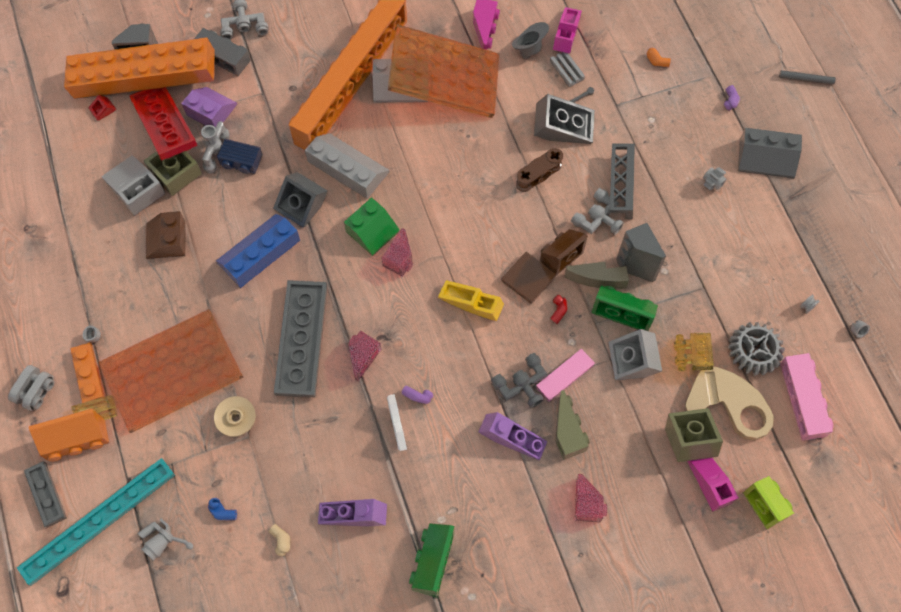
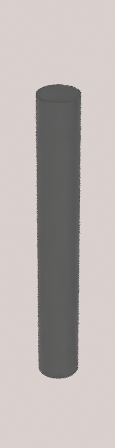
M780 70L779 73L780 78L835 84L836 77L784 70Z

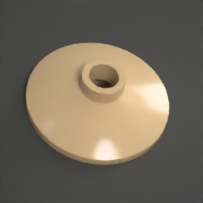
M239 396L223 400L217 406L214 413V423L217 429L222 434L230 437H237L247 433L254 425L256 412L251 402ZM235 416H240L238 421H233Z

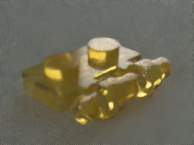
M690 333V339H684L682 334L676 335L674 349L677 352L675 364L678 367V371H685L686 364H692V370H713L711 333ZM691 349V354H685V350Z

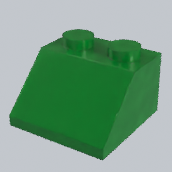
M372 197L344 221L346 233L372 256L400 232V229L386 209Z

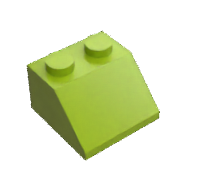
M770 476L753 483L743 492L767 530L794 514L791 503L786 498L784 499L780 493L779 485Z

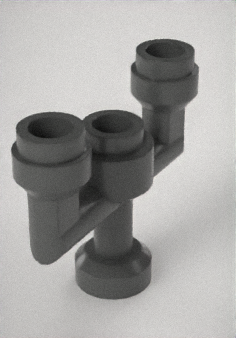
M532 353L525 358L528 367L532 368L536 374L529 377L527 372L519 370L512 376L513 382L516 385L509 390L506 385L507 381L501 374L491 379L493 387L499 390L505 401H508L519 394L521 390H524L529 398L527 404L530 408L543 402L544 398L542 395L536 394L530 386L548 376L541 365V359L536 353Z

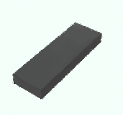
M42 461L25 469L24 473L44 527L48 528L67 519L46 462Z

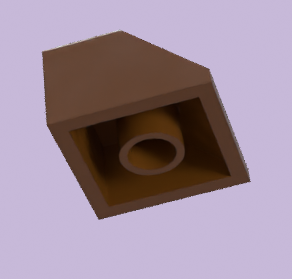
M180 211L160 213L146 223V259L185 256L186 221Z
M572 229L567 230L565 233L561 232L551 245L547 244L542 248L540 261L557 276L566 266H569L584 253L588 236L585 233Z

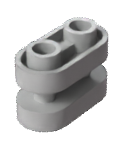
M28 365L11 388L8 400L17 405L22 403V407L29 411L39 409L43 404V398L55 384L54 376L47 372L40 373L39 368Z

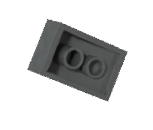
M547 94L536 103L534 136L549 141L592 144L595 110Z

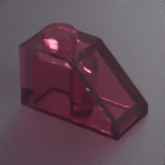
M401 228L381 258L383 267L402 277L413 266L412 253L404 228Z
M361 330L357 335H353L349 341L353 373L357 381L361 379L382 350L380 342Z
M578 474L576 478L575 521L601 522L603 516H607V504L604 503V497L583 474Z

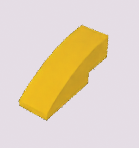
M448 280L445 281L438 296L439 299L455 307L493 321L498 320L504 306L502 299L498 296L483 293L480 288Z

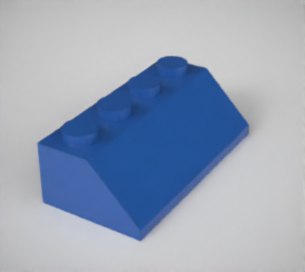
M275 214L218 258L216 263L242 288L300 241L298 231L285 217Z

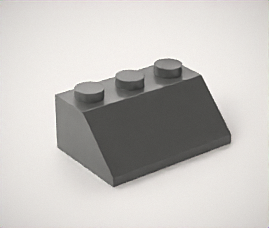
M745 128L739 144L738 171L795 178L802 151V135Z
M648 223L625 231L616 259L620 267L626 266L628 274L654 282L666 255Z

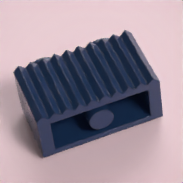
M224 139L217 158L220 165L225 169L235 168L244 174H255L263 154L261 147Z

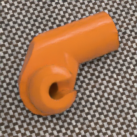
M655 48L648 49L647 58L653 66L670 67L671 58L661 57Z

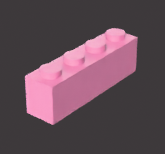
M809 353L785 357L781 361L780 366L802 441L827 437L833 432V422L828 417L827 402L822 397L821 382L815 374L816 366L814 360L811 359Z

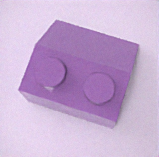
M208 87L192 90L181 104L186 116L205 126L213 125L216 127L219 121L223 123L236 107L237 102Z

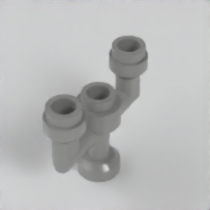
M235 0L233 8L235 11H238V16L220 19L222 27L220 30L221 37L230 40L233 38V30L230 28L231 24H236L240 32H248L251 27L250 22L257 21L256 31L259 35L264 36L268 34L269 28L265 22L264 13L245 15V10L248 7L245 0Z
M221 121L217 123L216 127L206 125L201 130L202 137L207 140V148L202 158L203 168L210 174L214 173L217 168L215 161L211 159L212 154H218L222 145L221 142H224V139L230 138L228 129L224 127Z
M599 188L593 197L599 203H605L607 205L604 209L602 206L595 204L591 207L588 214L594 220L592 223L588 222L586 217L578 212L572 217L571 222L576 227H581L592 234L599 227L601 221L611 227V233L616 235L624 222L621 220L615 221L608 216L610 214V196L606 190ZM615 201L614 207H617L619 202Z

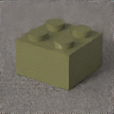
M156 151L144 160L148 170L171 196L202 174L197 162L187 151L162 161Z
M709 408L668 414L665 431L677 462L719 456L723 440Z

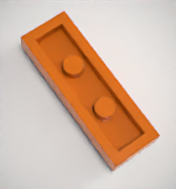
M89 342L70 348L82 403L88 405L104 400L105 397L93 345Z

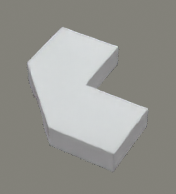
M395 394L388 395L387 401L398 450H407Z

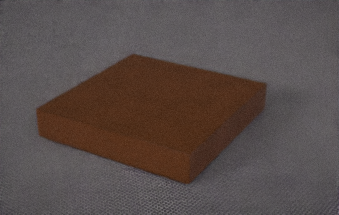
M525 252L501 278V281L532 304L556 278V274L528 252Z

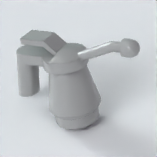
M162 519L160 521L166 526V530L161 528L156 522H152L137 533L144 539L155 530L159 532L144 543V547L141 549L153 561L160 557L168 543L172 541L185 544L189 550L193 549L191 542L173 537L171 527Z

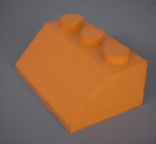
M93 409L29 426V431L40 456L51 462L58 461L66 455H79L87 449H100L103 445L109 443L105 420Z

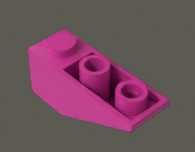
M476 0L473 25L483 55H486L487 50L492 47L493 38H491V35L495 34L497 25L495 20H499L500 9H497L498 1Z
M713 458L687 461L712 512L731 505L739 498L729 478Z

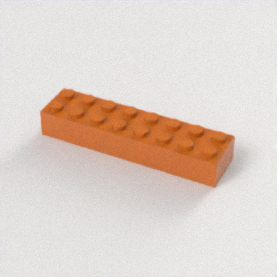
M199 38L66 56L64 88L76 99L214 81L215 50L208 38Z

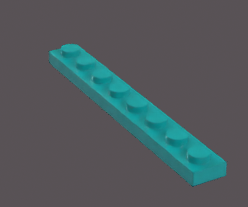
M160 458L17 567L18 571L26 583L32 586L176 475L164 459Z

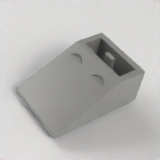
M133 155L101 176L134 216L165 194L160 182Z

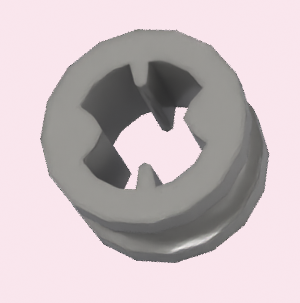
M812 294L800 305V308H804L806 310L805 313L808 314L820 301L815 300Z

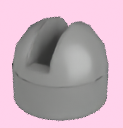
M857 320L851 324V331L858 338L864 337L870 329V326L862 320Z
M88 326L84 329L82 336L84 340L95 343L101 338V332L94 326Z

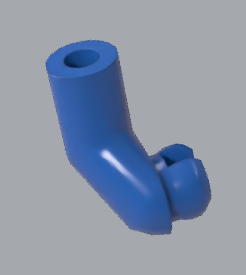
M218 498L209 500L208 509L216 520L236 521L237 510H226Z

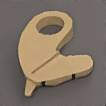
M702 358L697 360L701 371L697 375L685 403L686 411L706 409L711 405L723 403L731 425L739 436L753 441L765 437L773 427L774 416L761 393L738 375L719 367L710 366ZM747 408L757 410L763 418L762 428L756 431L746 428L740 419L742 410Z

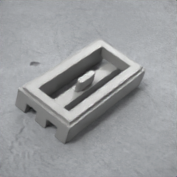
M562 52V54L559 53L556 57L550 58V62L569 87L585 79V75L568 53ZM558 61H560L561 64L564 66L566 72H565L564 69L561 67V65L558 63Z

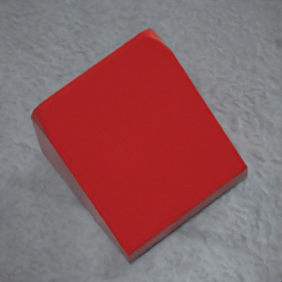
M98 95L88 107L97 121L116 111L110 99L102 95Z

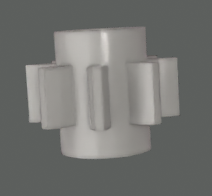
M711 167L703 176V179L706 181L704 186L709 190L714 188L719 190L727 180L724 177L726 172L720 167L716 169Z

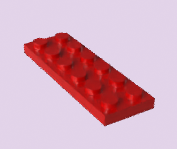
M166 87L142 90L129 95L161 161L198 146Z

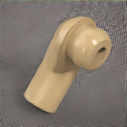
M274 524L270 528L269 533L277 539L275 552L278 556H285L290 550V536L278 525Z

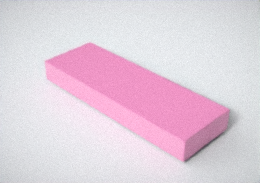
M580 349L537 384L536 389L550 402L560 394L561 390H565L591 369L595 362Z

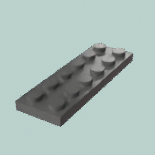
M287 280L274 395L316 398L327 282Z

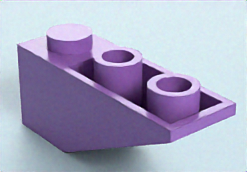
M498 412L486 414L478 432L498 444L537 460H540L547 441Z
M376 499L323 502L319 504L318 524L386 525L387 504Z

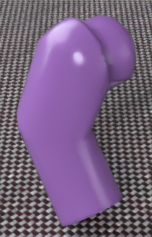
M730 85L725 89L729 96V100L724 102L727 110L735 109L740 101L734 85Z
M405 386L402 389V395L419 403L428 404L433 398V393L429 390H424L421 394L409 386Z

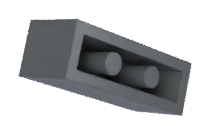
M202 28L194 38H208L215 50L214 64L236 76H239L250 62L248 50L244 46H238L230 39L223 38L212 30L209 31Z

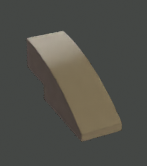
M605 262L566 266L565 278L595 288H600L602 285L611 286L615 289L627 288L629 282L626 266L607 269Z

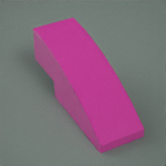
M564 8L555 36L553 50L571 53L582 13L581 10Z

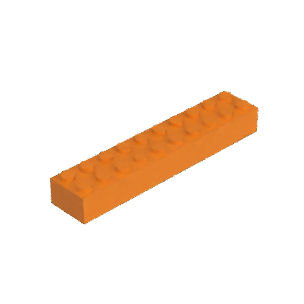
M378 0L375 8L370 10L367 19L360 24L356 34L351 36L348 45L340 51L337 60L331 63L329 71L321 77L318 86L312 89L307 101L301 104L299 112L290 119L289 128L294 145L305 150L317 136L325 135L330 131L372 72L373 59L382 58L407 23L406 0Z

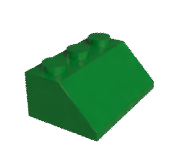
M601 285L591 313L637 330L649 331L655 319L658 305L647 299L636 298L631 293H622L616 291L611 286Z
M429 523L428 529L424 528L421 541L424 542L422 550L418 549L415 558L418 566L416 572L412 571L409 584L412 585V591L438 597L455 534V526Z

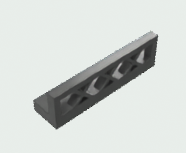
M612 143L610 213H625V219H633L635 144ZM616 150H627V154L620 158L616 155ZM620 164L626 168V171L621 175L615 171V168ZM619 181L626 185L621 192L614 187ZM621 198L626 202L625 207H614V202Z

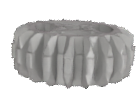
M751 322L747 323L746 326L741 325L739 330H735L733 336L729 339L731 344H729L728 349L732 350L729 353V357H735L733 364L739 363V370L743 367L746 368V374L753 371L754 376L758 375L759 372L763 376L767 371L769 373L773 372L774 368L780 365L779 361H782L784 358L782 354L785 348L781 347L783 341L778 340L780 334L774 335V328L766 329L767 324H763L762 327H760L759 322H755L754 326ZM760 344V347L758 348V350H756L754 353H752V351L754 350V348L757 347V346ZM742 345H743V348L746 350L747 355L744 353V351H743V349H742Z

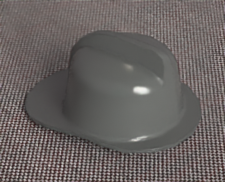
M539 22L529 26L512 42V47L518 49L524 59L541 51L542 39L548 33L549 25L545 22Z

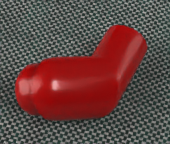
M561 295L554 297L553 303L557 306L556 311L550 317V320L557 325L568 310L567 300Z

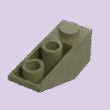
M561 390L558 402L555 442L563 460L586 452L590 441L586 432L583 433L580 428L581 420L577 413L574 414L572 410L573 402L571 397L566 395L564 390Z

